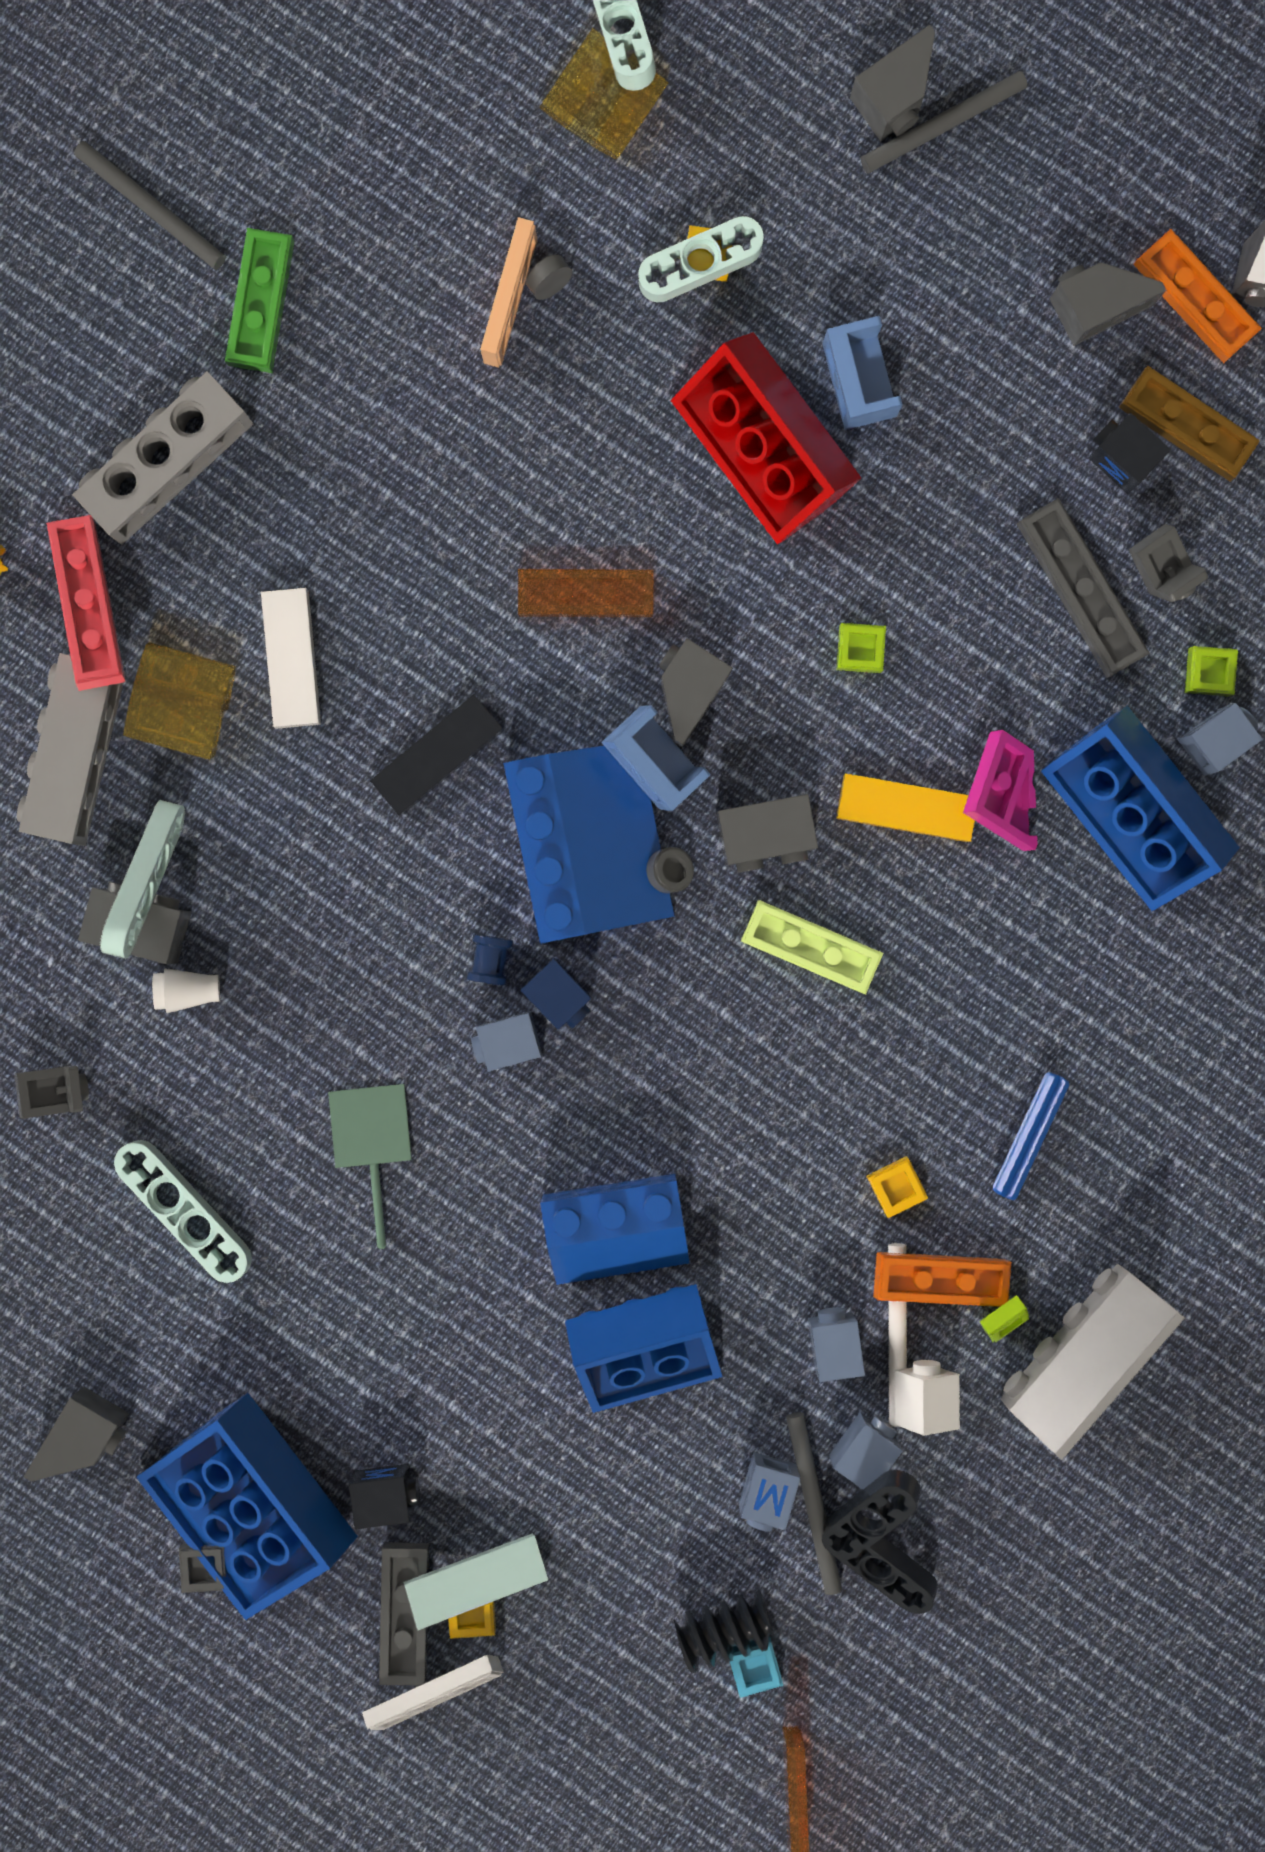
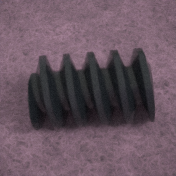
M759 1589L754 1590V1605L750 1606L741 1594L737 1595L735 1611L731 1610L725 1600H721L719 1616L715 1617L710 1608L705 1605L702 1607V1621L700 1622L695 1619L690 1610L685 1612L684 1627H680L674 1619L685 1664L691 1673L698 1672L700 1656L707 1666L711 1668L716 1666L717 1651L720 1652L726 1662H731L734 1656V1646H737L743 1656L747 1657L751 1655L752 1640L755 1641L763 1652L768 1650L769 1635H772L775 1639L765 1601Z

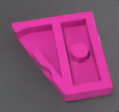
M1004 730L990 732L963 811L964 814L1022 851L1036 850L1038 844L1037 836H1029L1028 809L1036 808V792L1032 781L1033 774L1035 773L1034 751Z

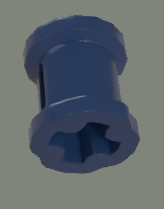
M473 934L472 941L476 943L472 971L468 972L467 980L494 985H506L507 978L503 974L507 949L512 948L513 940Z

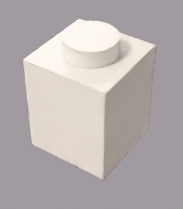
M917 1360L913 1362V1368L895 1370V1425L923 1436L960 1429L959 1374L942 1369L941 1363L933 1360Z

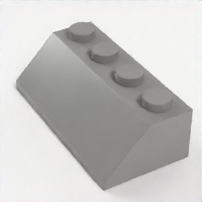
M1116 1264L1113 1269L1108 1268L1096 1278L1092 1285L1094 1291L1083 1304L1080 1302L1076 1303L1068 1310L1062 1321L1063 1327L1053 1338L1047 1337L1037 1346L1033 1353L1034 1360L1024 1372L1018 1371L1009 1378L1003 1389L1005 1393L1000 1398L1008 1410L1061 1460L1185 1319L1177 1310L1119 1264Z

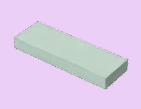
M532 1533L403 1583L416 1627L420 1630L548 1581V1577L535 1535Z

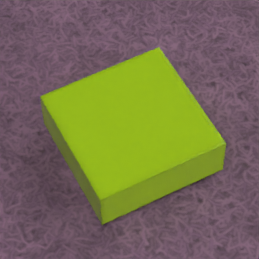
M841 623L839 625L836 670L882 673L886 626Z
M1200 646L1188 648L1185 693L1229 697L1235 695L1238 650Z
M1016 1295L979 1322L992 1342H997L1029 1319V1313Z

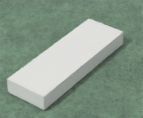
M307 588L261 592L273 727L278 729L321 725L309 591Z
M483 1656L362 1712L367 1729L385 1730L501 1676L503 1669L499 1657Z

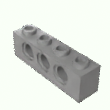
M206 371L201 377L196 376L188 380L180 389L179 397L167 408L162 407L153 412L146 421V427L137 436L127 438L118 444L112 453L113 458L101 469L97 468L88 472L80 480L79 489L72 495L109 536L123 545L253 425V422L210 373ZM194 417L204 418L203 425L199 431L192 434L185 433L186 424L190 419ZM162 447H169L170 454L168 459L161 464H153L152 457L155 451ZM135 477L136 486L134 490L128 495H120L119 487L121 483L127 478Z

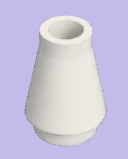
M166 968L164 973H153L152 990L155 1010L166 1009V1013H171L209 1002H220L219 975H205Z

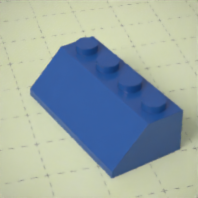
M1128 705L1093 728L1041 770L1050 784L1151 911L1156 910L1222 871L1240 848Z

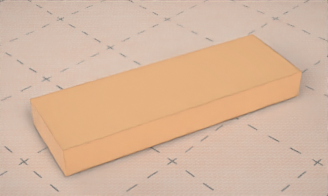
M520 217L517 219L480 349L484 364L498 368L500 365L502 366L537 244L534 221Z

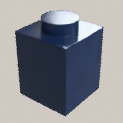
M556 958L551 960L520 990L557 1030L565 1023L573 1029L591 1012L586 1003L592 996Z

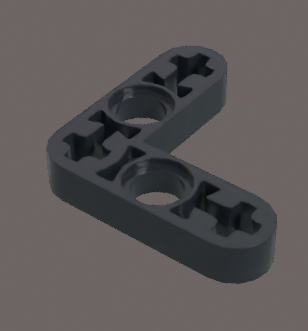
M889 1470L830 1515L822 1535V1543L829 1553L898 1606L911 1613L924 1614L929 1612L934 1605L938 1589L936 1578L884 1538L886 1534L912 1516L916 1511L921 1494V1486L913 1475L901 1470ZM890 1494L894 1496L891 1502L888 1500ZM860 1511H873L874 1513L878 1514L881 1517V1519H869L868 1517L864 1516ZM850 1528L854 1530L853 1535L849 1534ZM870 1558L881 1559L888 1563L890 1567L878 1566Z

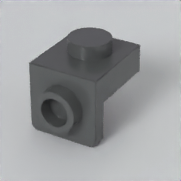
M1164 524L1129 549L1149 594L1166 601L1175 602L1189 597L1195 592L1196 586L1209 577L1205 568L1191 563L1174 526Z
M70 1065L14 1073L19 1116L21 1119L65 1112L83 1111L82 1101L89 1099L85 1073L79 1074L77 1066Z

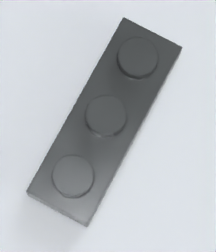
M384 1542L379 1685L421 1686L426 1683L428 1627L420 1630L417 1629L403 1582L429 1573V1543Z

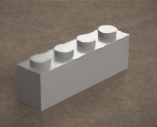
M59 653L58 662L51 666L48 674V688L51 690L47 707L41 710L38 718L37 730L41 736L37 752L34 751L28 761L27 775L31 779L27 796H23L19 802L17 820L20 822L18 832L86 846L123 683L79 691L75 683L71 655Z

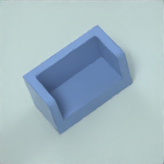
M880 316L829 328L822 343L845 430L897 417L903 406L901 396L893 397L878 339V334L882 327Z
M652 705L640 706L601 743L660 810L673 811L710 776V773L705 767H695L653 717L657 714V711Z

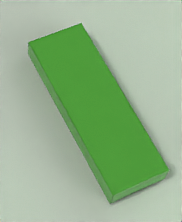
M247 228L225 362L228 366L273 373L295 242L292 235Z

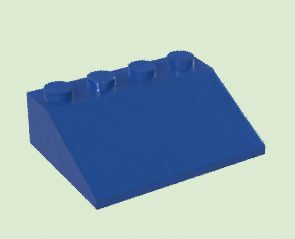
M605 746L551 753L503 763L540 944L674 917L670 893H662L656 890L650 884L647 877L646 869L649 858L653 853L661 850L651 799Z
M246 1393L220 1411L136 1476L187 1545L193 1548V1550H199L203 1557L197 1558L215 1581L217 1576L224 1587L222 1591L245 1620L329 1570L358 1537L249 1393ZM202 1546L224 1547L226 1578L224 1575L222 1577L215 1569V1556L206 1557L201 1551Z

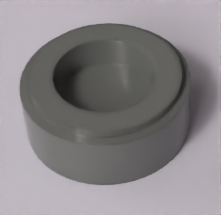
M561 255L547 256L530 270L527 275L526 285L536 299H547L559 292L569 282L572 276V269Z
M668 847L658 850L651 855L647 863L648 880L659 892L674 893L682 891L689 886L693 879V862L690 856L680 848Z

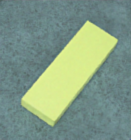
M760 900L757 901L741 939L743 943L865 995L883 956V953Z

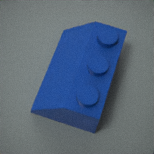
M675 1173L544 1194L542 1196L540 1205L547 1249L557 1285L690 1263Z
M696 1284L687 1287H674L662 1294L644 1299H631L619 1306L601 1311H588L576 1318L565 1320L573 1366L593 1413L723 1377Z

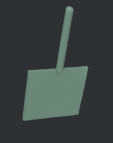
M405 1084L330 1091L328 1095L335 1168L370 1165L377 1247L384 1249L386 1247L379 1164L412 1160Z

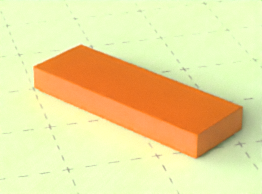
M1172 229L1166 232L1133 264L1143 276L1163 282L1166 292L1162 297L1223 363L1262 329Z
M877 1252L873 1297L881 1301L1001 1307L1009 1301L1012 1262L1007 1259Z

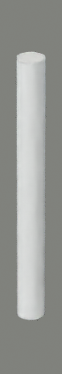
M888 1244V1253H906V1244ZM888 1301L889 1424L892 1427H899L895 1425V1370L907 1368V1302Z

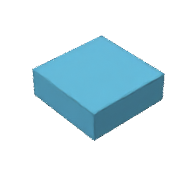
M770 1636L768 1650L763 1652L755 1641H751V1655L744 1657L737 1646H734L733 1661L730 1664L740 1698L784 1686Z

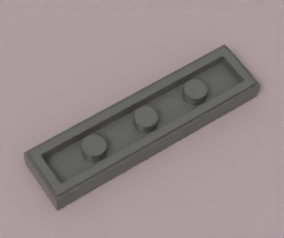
M1060 499L1052 501L1017 523L1018 528L1106 678L1111 677L1150 654Z

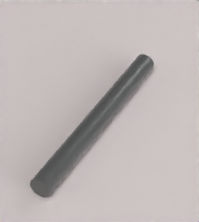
M1018 71L861 156V164L865 172L869 174L1026 89L1027 80L1024 73Z
M82 141L77 145L74 155L214 270H218L223 265L226 255L86 141Z
M802 1412L787 1415L786 1419L796 1465L801 1477L800 1483L824 1592L826 1595H835L842 1591L836 1558L828 1552L822 1543V1535L827 1523V1517L805 1417Z

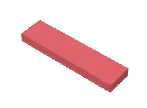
M91 515L48 522L47 529L76 686L79 691L126 682L94 518Z

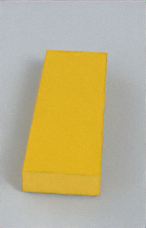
M846 773L843 776L836 819L964 842H971L975 820L963 813L969 795Z

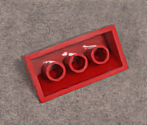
M754 332L724 342L670 400L777 545L832 506L862 478Z

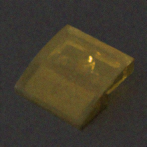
M592 28L539 108L567 130L594 148L617 160L668 85V82L656 72L654 80L641 90L632 91L623 88L616 79L604 37ZM634 53L629 58L627 57L631 70L640 67Z
M151 642L147 643L135 677L123 736L211 760L216 755L223 713L229 709L236 666Z

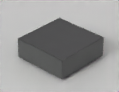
M181 1544L179 1547L181 1592L222 1591L224 1587L217 1576L215 1581L197 1558L203 1557L199 1550H193L187 1544ZM202 1546L201 1551L206 1557L215 1556V1569L222 1577L224 1575L226 1578L224 1547Z

